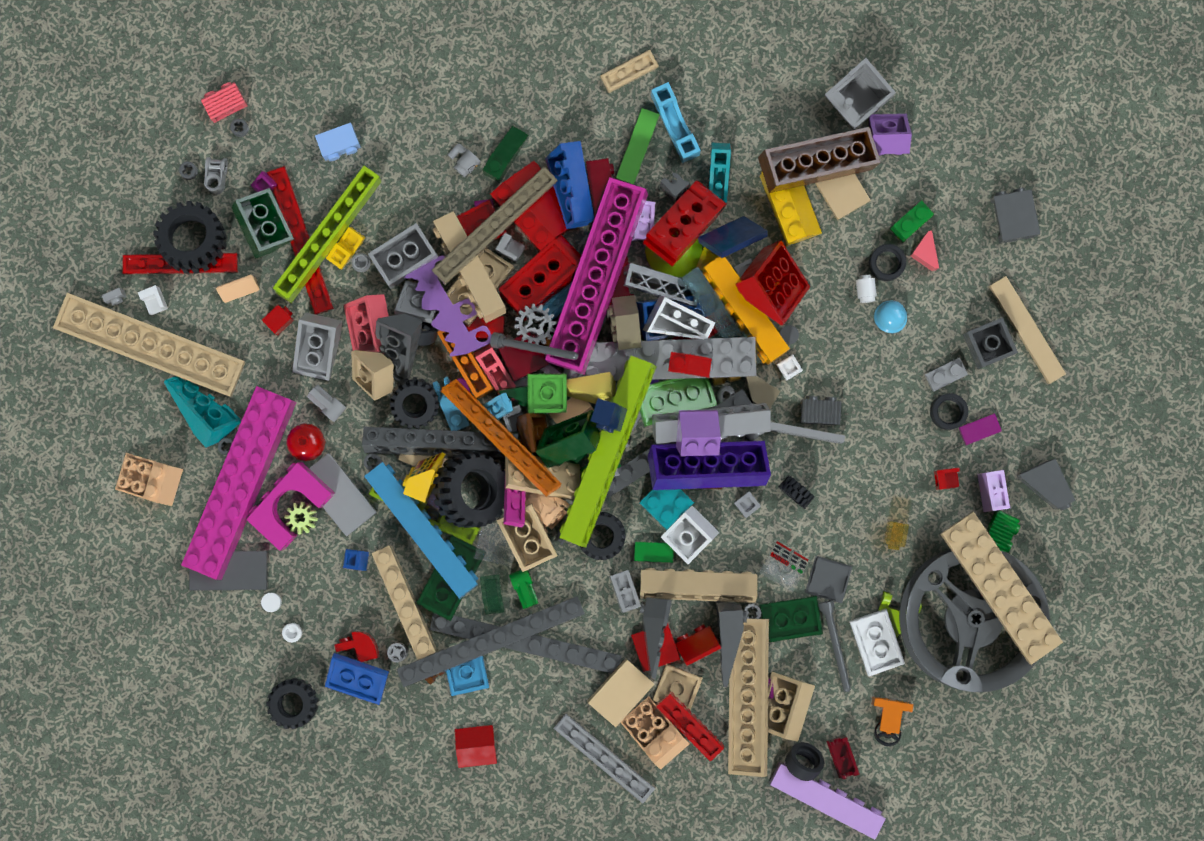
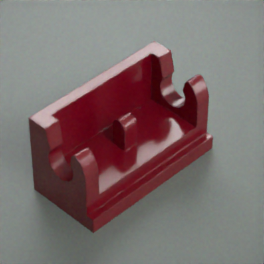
M843 735L826 741L838 777L847 779L851 775H860L848 738Z

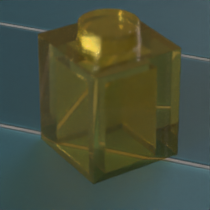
M887 521L883 544L888 545V549L899 551L900 547L905 548L909 525Z

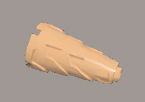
M526 492L525 505H533L546 533H548L546 527L552 530L567 514L564 508L568 509L570 504L562 498L546 497L545 495Z

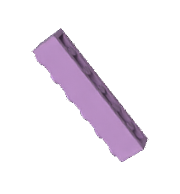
M778 763L769 781L771 786L874 840L885 821V818L881 815L882 811L875 807L869 809L864 806L865 802L857 798L851 800L846 797V792L838 788L836 791L830 789V784L821 779L819 782L815 780L803 781L794 777L788 771L785 763Z

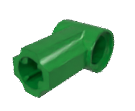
M519 570L509 574L512 586L517 591L523 609L539 603L528 570L524 572Z

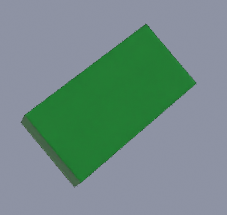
M635 542L634 561L673 563V549L667 543Z

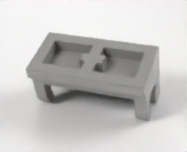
M629 570L609 576L621 613L641 607Z

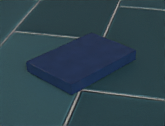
M742 216L699 236L698 241L719 257L724 258L766 238L768 232L750 219Z

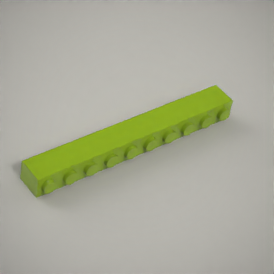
M630 356L625 362L624 374L618 380L617 392L610 401L628 409L621 432L616 430L613 433L604 430L599 432L600 441L597 449L589 454L588 466L582 472L581 484L575 490L574 502L569 506L567 520L561 526V539L581 547H587L657 368L656 365L634 356Z

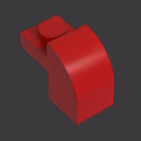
M363 631L351 632L353 640L350 637L339 639V643L335 644L336 652L355 648L358 661L360 662L380 657L376 641L370 634Z

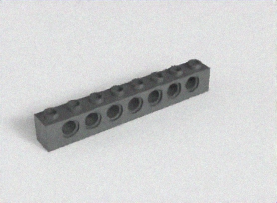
M383 427L363 428L362 447L364 453L434 456L443 452L446 453L445 457L483 453L485 456L489 455L493 459L505 460V455L482 432ZM512 434L518 440V434Z

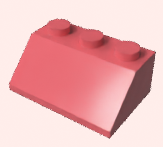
M384 294L366 295L344 304L352 349L384 354L380 350V339H377L375 334L377 319L389 316Z

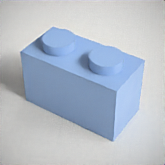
M351 122L315 135L325 161H335L340 158V155L345 153L347 155L354 154L358 151V148H361Z

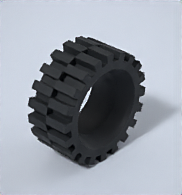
M186 201V206L179 202L176 203V209H173L172 206L168 207L169 213L165 215L162 212L160 215L162 222L156 221L155 226L158 231L154 230L153 236L156 238L154 240L155 246L170 266H173L175 270L180 271L181 269L189 274L190 269L194 274L200 273L199 268L207 271L209 270L207 265L210 263L215 266L218 263L215 258H222L224 255L221 249L226 250L224 240H227L224 232L225 229L216 214L209 207L206 206L204 208L202 203L196 202V206H194L192 201ZM196 221L205 225L206 237L198 248L191 251H181L173 246V234L181 224Z

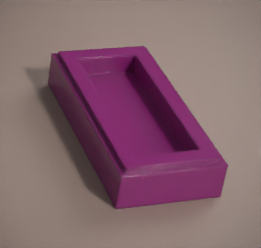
M995 414L958 428L965 445L1002 431Z

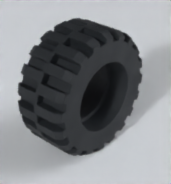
M483 453L456 455L443 463L444 467L438 469V477L434 478L433 484L436 485L435 489L432 490L433 495L435 494L436 496L434 500L435 506H439L438 512L441 516L446 515V521L453 523L457 527L471 528L492 524L496 521V518H500L503 514L502 509H504L505 470L500 469L501 465L498 461L493 462L494 459L491 456H485ZM469 472L477 477L482 491L480 501L473 509L464 502L461 495L462 481Z

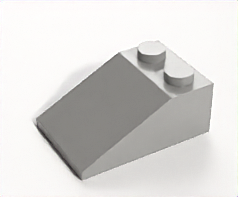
M305 313L299 319L292 373L327 381L330 380L341 336V320L311 313Z

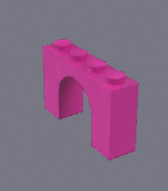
M303 462L290 465L287 469L288 474L284 478L280 477L274 483L275 488L263 495L261 504L259 506L255 505L248 514L250 516L246 519L279 551L285 550L297 537L282 522L278 515L277 506L281 496L287 491L296 490L304 494L315 506L322 508L335 494Z

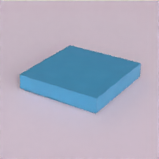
M483 656L446 671L451 696L489 688Z

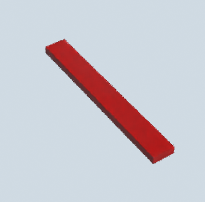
M283 166L271 170L267 174L277 184L273 189V193L294 238L290 243L296 257L310 237L286 167ZM318 267L305 284L315 315L334 309L320 267Z

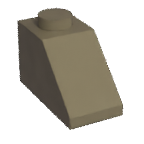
M756 376L745 377L751 403H766L770 409L781 391Z

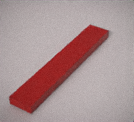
M223 253L222 258H215L218 262L215 266L210 263L207 265L209 270L204 271L203 268H199V272L238 273V254ZM161 254L123 255V274H185L181 269L177 271L173 266H170Z

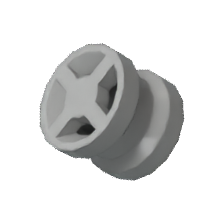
M401 642L392 644L387 650L388 658L393 662L403 661L408 655V649L405 644Z

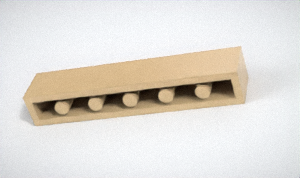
M454 211L433 221L435 227L432 229L437 239H441L443 243L441 247L445 255L449 254L467 238ZM477 255L459 272L458 279L462 287L466 285L468 289L466 294L470 302H475L477 306L475 311L478 317L483 318L485 323L505 314L506 308Z
M389 545L373 552L372 556L417 660L436 653L437 648L416 604L417 602L393 546Z
M646 568L641 570L640 598L756 603L757 574L752 572L737 574L732 571L714 573L711 570L695 572L691 569L684 571H675L674 569L658 571L654 568Z

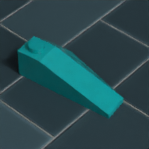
M178 376L164 381L165 386L193 434L205 448L220 442L241 423V419L226 404H223V406L213 401L215 397L211 394L208 396L199 392V387L191 381Z

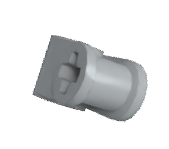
M207 157L205 160L204 185L214 195H219L224 191L228 168L227 158L218 160ZM212 182H219L217 187L211 188Z

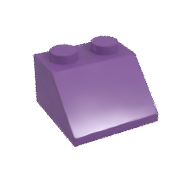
M872 114L868 118L878 155L910 154L912 133L907 114Z
M679 410L676 447L680 456L719 455L721 435L718 411Z

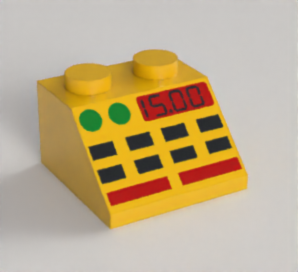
M446 453L436 454L419 461L416 467L412 466L409 475H406L403 482L405 487L403 494L425 503L436 485L433 484L435 477H438L437 471L442 467Z

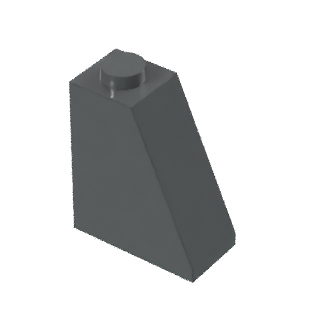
M1050 459L1016 475L1022 483L1053 509L1060 508L1061 511L1071 507V502L1076 501L1056 459Z

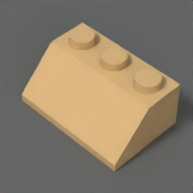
M532 504L525 505V525L522 528L505 525L504 514L497 519L522 572L558 556Z
M772 672L768 697L773 684L774 699H768V733L798 742L815 685Z

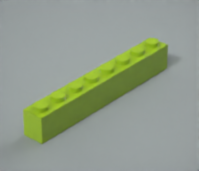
M366 166L362 167L274 285L273 289L278 295L290 303L294 301L380 185V176Z

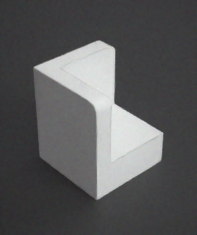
M155 285L138 292L140 300L145 302L150 315L168 309L161 289Z

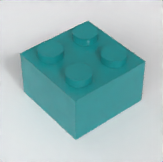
M681 489L652 490L639 504L667 530L694 502Z

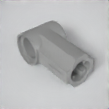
M318 384L307 395L309 400L322 410L321 412L333 422L347 408Z

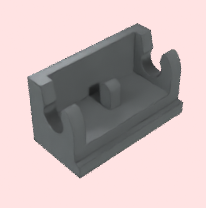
M673 172L672 175L677 181L671 180L670 183L668 179L664 178L661 180L660 189L675 203L688 190L689 182H685L677 173Z

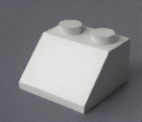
M691 506L661 538L689 564L719 532Z

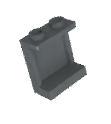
M1018 188L1013 190L1014 193L1009 194L1006 191L995 193V196L990 199L991 203L994 204L999 228V244L1034 238L1040 235L1031 189Z

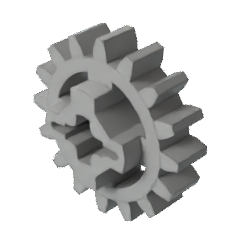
M532 304L531 309L525 306V312H518L521 317L515 318V321L519 322V324L514 325V328L519 329L516 335L523 336L522 342L528 340V343L535 342V344L539 345V341L546 344L545 338H552L549 333H555V329L552 326L556 325V322L551 321L554 314L548 315L549 308L544 311L542 310L543 305L536 308L535 304ZM534 312L542 314L543 317L535 316ZM526 316L528 323L526 326L523 327L522 322L524 317ZM532 321L535 323L541 322L538 329L535 327L529 328L533 323ZM548 323L547 332L544 334L543 326ZM527 334H535L537 338L530 337Z

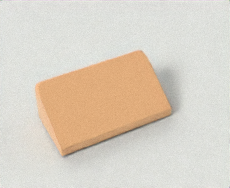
M248 275L218 286L216 290L223 302L227 303L259 291V286L256 278L253 275Z

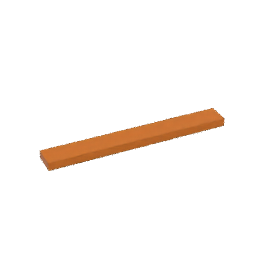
M457 379L442 387L441 392L546 497L560 488L562 483Z

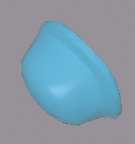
M893 300L885 301L876 308L874 321L882 331L897 333L906 325L907 312L901 303Z

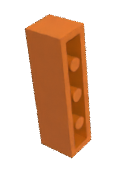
M439 330L437 334L450 354L454 351L455 343L445 341L449 332ZM473 351L468 354L451 356L475 398L480 399L495 390Z

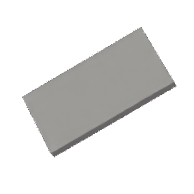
M330 453L326 454L309 468L335 492L334 496L323 508L346 537L377 513Z

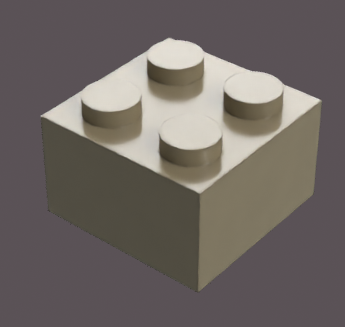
M635 295L612 298V305H609L613 343H617L618 350L641 348L639 313Z

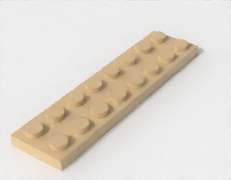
M971 512L941 533L951 551L1029 664L1032 665L1063 643L974 512Z
M747 618V623H743L744 630L729 679L728 774L766 777L769 619Z

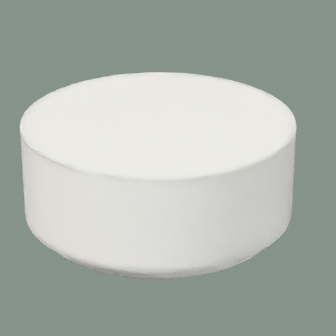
M268 593L261 600V605L267 612L277 611L282 604L280 596L276 593Z
M289 623L284 626L282 636L287 642H296L302 636V629L296 623Z

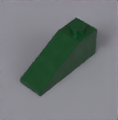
M512 126L482 169L484 175L500 184L529 135Z

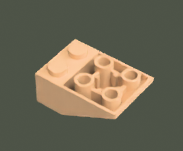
M126 453L115 490L172 506L183 469Z
M649 696L621 721L625 729L651 761L660 769L690 744L674 724L656 707V703Z

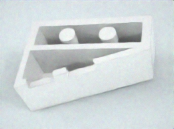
M660 295L643 330L651 333L704 340L708 339L715 322Z

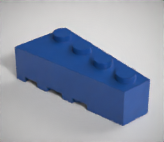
M581 141L561 143L545 160L549 172L558 180L553 186L567 229L587 226L594 220V212Z

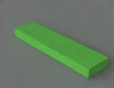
M644 108L641 109L616 176L617 180L634 185L660 114Z

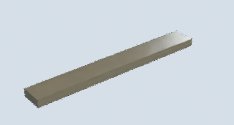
M544 166L432 269V272L446 285L558 180Z

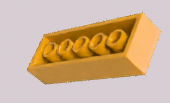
M718 257L703 268V281L707 286H712L714 289L712 293L718 301L722 300L727 315L729 317L733 316L736 320L734 324L740 332L744 331L747 337H756V350L758 351L756 355L761 363L769 365L784 355L790 349L767 315L747 302L742 294L739 293L735 284L740 277L726 257Z

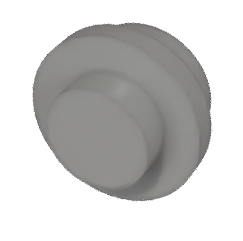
M358 253L352 258V267L357 272H365L370 268L371 260L366 254Z

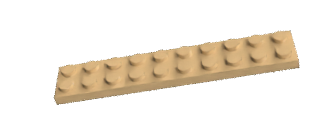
M69 293L66 294L53 326L56 330L229 397H232L245 365L243 360Z

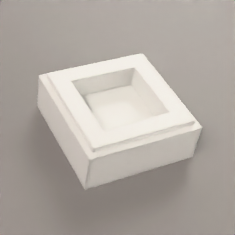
M794 355L776 364L786 381L803 371Z

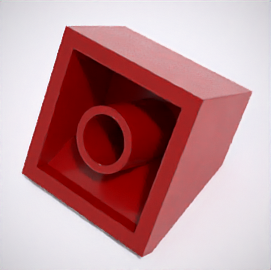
M703 624L694 629L695 633L689 636L685 633L677 637L678 642L675 645L686 666L721 649L710 626L705 627Z

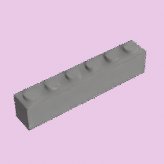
M766 403L702 409L718 411L721 439L734 435L742 437L746 434L754 433L761 435L765 432H771V410ZM679 412L652 415V431L656 444L676 442Z

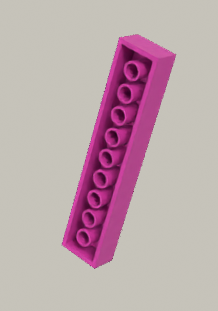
M609 177L550 344L552 348L578 353V358L572 360L547 354L545 360L548 363L585 375L648 196L645 188Z
M256 386L182 561V566L215 580H222L247 523L248 513L255 504L297 402Z

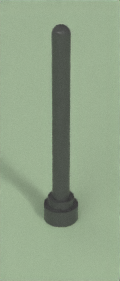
M494 332L490 339V345L493 348L500 349L501 347L508 346L572 360L578 358V353L507 339L502 333Z
M834 601L821 602L818 605L826 618L843 690L849 692L851 690L832 614L835 608Z

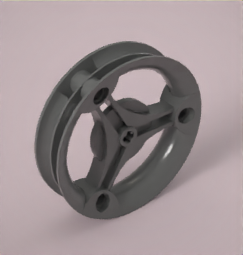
M951 549L940 552L928 559L916 570L907 583L902 595L899 609V624L901 636L909 655L928 676L944 685L959 690L990 692L1017 682L1037 663L1036 661L1032 665L1029 664L1020 650L1008 664L996 671L977 675L972 670L979 648L992 643L1000 634L1003 625L979 590L969 589L961 591L947 579L948 568L958 565L960 562ZM1001 551L1050 622L1047 598L1036 576L1020 560ZM931 572H934L936 575V580L933 583L928 579ZM943 583L955 594L951 600L938 589ZM925 591H933L946 607L944 615L945 626L949 635L956 641L955 655L951 665L944 666L936 660L922 639L919 628V609ZM972 615H976V622H971L973 620ZM964 646L970 647L965 666L960 665ZM962 670L964 673V677L962 680L958 681L956 678V674L958 671Z

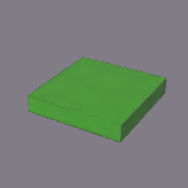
M566 373L527 374V413L567 412Z

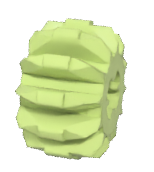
M301 502L300 506L297 503H293L294 510L291 508L287 509L291 515H285L284 518L290 519L286 526L293 525L290 530L291 532L297 529L298 534H302L304 529L306 533H309L310 529L308 526L311 528L316 527L311 522L318 521L317 517H312L317 511H310L312 508L311 504L305 507V502ZM298 514H299V515H303V514L305 515V516L303 517V518H305V521H304V522H303V521L298 522V520H299V518H297Z

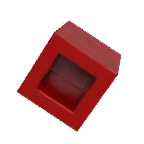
M278 304L262 321L278 336L294 319L291 317L293 313L286 306L282 308Z

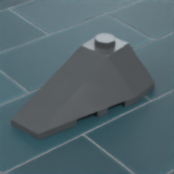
M405 313L378 318L376 321L375 334L381 342L380 350L384 353L385 357L393 362V378L398 383L400 381L404 382L407 378L410 379L422 328L421 320Z
M646 598L645 602H641L639 613H643L644 638L649 675L652 680L656 679L661 656L659 651L664 642L663 630L668 623L672 600Z
M716 601L717 622L720 633L719 644L721 646L723 687H727L744 630L743 623H747L746 611H743L742 606L739 604Z

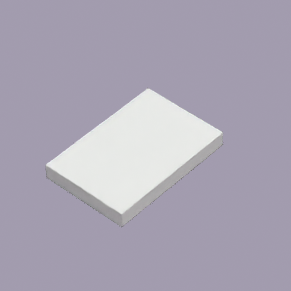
M886 608L849 621L868 676L905 664Z

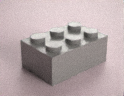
M417 223L368 253L390 289L405 281L407 278L404 277L407 274L438 258Z

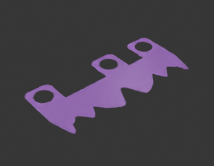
M439 256L407 274L404 278L418 280L416 291H425L422 298V309L439 310V314L432 321L431 325L440 331L449 332L445 341L455 343L454 351L450 353V356L468 354L489 344L492 334L486 326H481L468 332L463 321L477 315L476 307L469 299L462 300L454 305L451 303L437 279L438 277L432 272L435 263L445 258V256ZM462 304H469L472 307V312L469 315H464L460 312ZM485 331L488 334V339L485 342H479L476 339L477 332Z

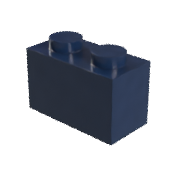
M598 398L591 421L597 424V428L613 433L616 430L621 432L628 409L616 403Z

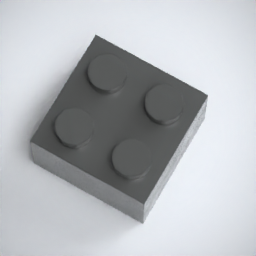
M1003 317L963 334L977 369L1018 353Z

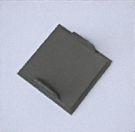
M815 556L805 593L842 603L852 566Z

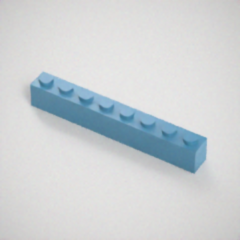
M382 462L364 477L454 593L461 599L478 586L476 582L478 577L472 570L469 572L466 570L464 565L467 563L460 555L456 557L452 552L455 548L450 541H444L440 536L443 533L436 524L432 526L428 521L431 519L424 509L420 511L417 507L419 504L418 500L403 494L405 489L403 481L401 479L397 481L393 476L396 473L389 464L385 466Z

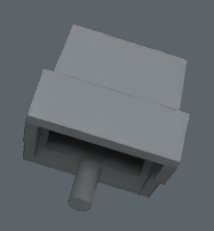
M865 58L833 86L825 96L849 125L856 129L892 99L896 92L869 60Z

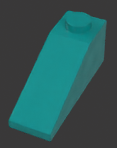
M711 142L709 190L727 203L731 146L730 143Z

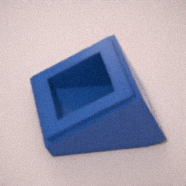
M346 549L343 568L366 571L369 552Z

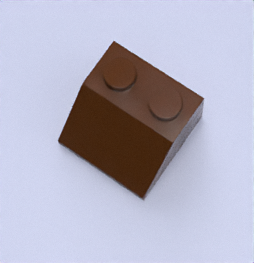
M527 413L518 416L516 429L519 432V442L531 454H537V446L544 429L547 428L546 415L543 413Z

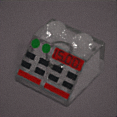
M776 539L757 572L793 593L810 559Z

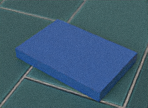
M334 653L325 687L380 705L389 671Z

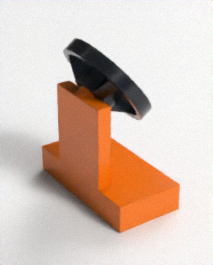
M872 696L871 704L883 707L881 722L874 729V737L884 746H894L901 739L900 725L902 712H913V704ZM880 726L879 731H882V732L879 733V734H877V731H876V730H877V728ZM884 736L887 739L893 738L896 741L893 743H887L882 741L880 737Z

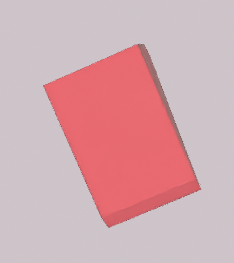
M928 231L910 256L931 271H936L939 268L935 243L932 231Z

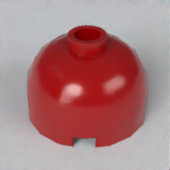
M307 423L297 425L291 429L286 441L290 454L294 458L306 462L321 456L326 443L320 428Z

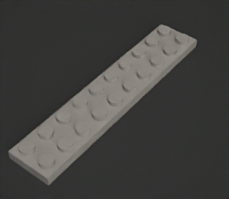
M756 337L641 341V348L618 350L617 343H596L585 375L564 368V373L567 374V379L610 372L614 381H618L624 374L625 362L630 356H634L657 366L652 380L707 378L669 372L671 352L712 358L709 378L757 376Z

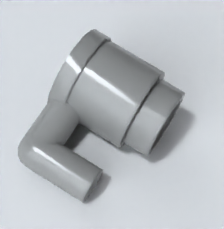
M456 144L447 155L452 160L458 153L462 155L453 168L465 178L481 161L470 150L461 144Z

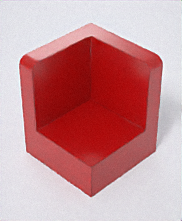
M960 468L934 471L936 490L959 487L957 472L960 471Z

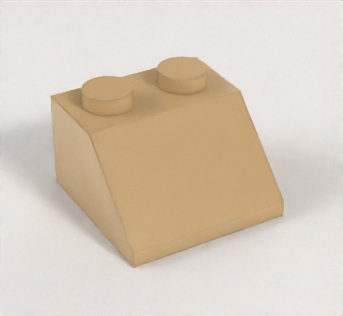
M351 351L352 379L374 401L393 392L394 364L391 359L378 352Z

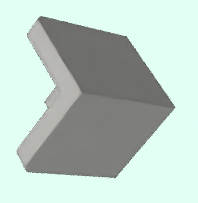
M504 233L496 247V252L517 263L525 246L512 239V236Z
M520 405L512 407L513 411L503 417L507 430L510 433L517 431V417L523 415Z

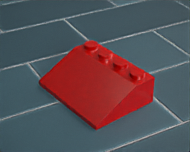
M532 161L491 192V198L499 207L502 206L541 170L540 166L535 161ZM554 186L513 222L539 252L551 241L570 230L566 228Z
M782 240L764 247L735 284L739 293L742 294L747 302L780 325L785 324L810 288L809 283Z

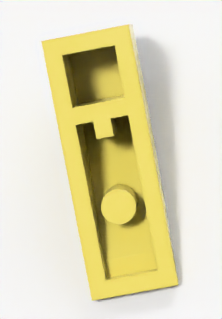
M610 372L567 379L568 397L596 404L598 398L610 402L611 398L616 394V381H614Z

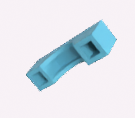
M669 82L652 89L651 98L682 163L700 156L701 150L693 133L688 129L682 117L677 99Z

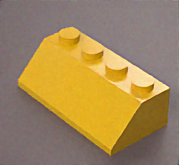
M761 172L760 178L786 247L822 234L805 187L800 186L769 193L763 173Z

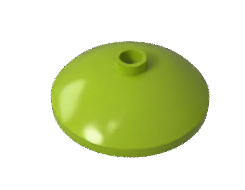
M697 240L673 267L647 246H645L646 259L653 270L681 278L690 274L697 267L702 254V245Z

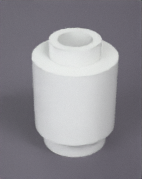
M871 275L859 276V280H856V288L860 303L875 302V297L877 296L875 278H871Z

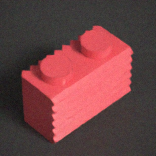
M231 82L225 83L221 86L220 90L216 92L210 91L204 95L205 98L201 99L204 108L214 123L248 106L235 82L232 84Z

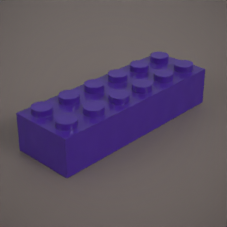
M765 441L720 442L719 455L680 456L676 444L651 445L648 453L653 490L766 486L771 476Z

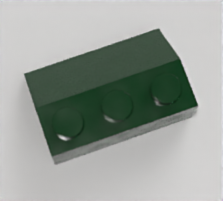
M270 188L234 201L231 209L255 259L273 253L294 240Z
M593 410L544 429L536 453L547 468L560 466L566 461L576 460L584 454H591L596 451L600 435L596 427L597 424L591 421Z

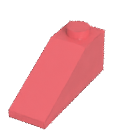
M490 343L474 352L477 361L496 391L497 389L516 387Z

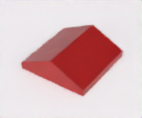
M493 725L454 729L458 768L497 764Z

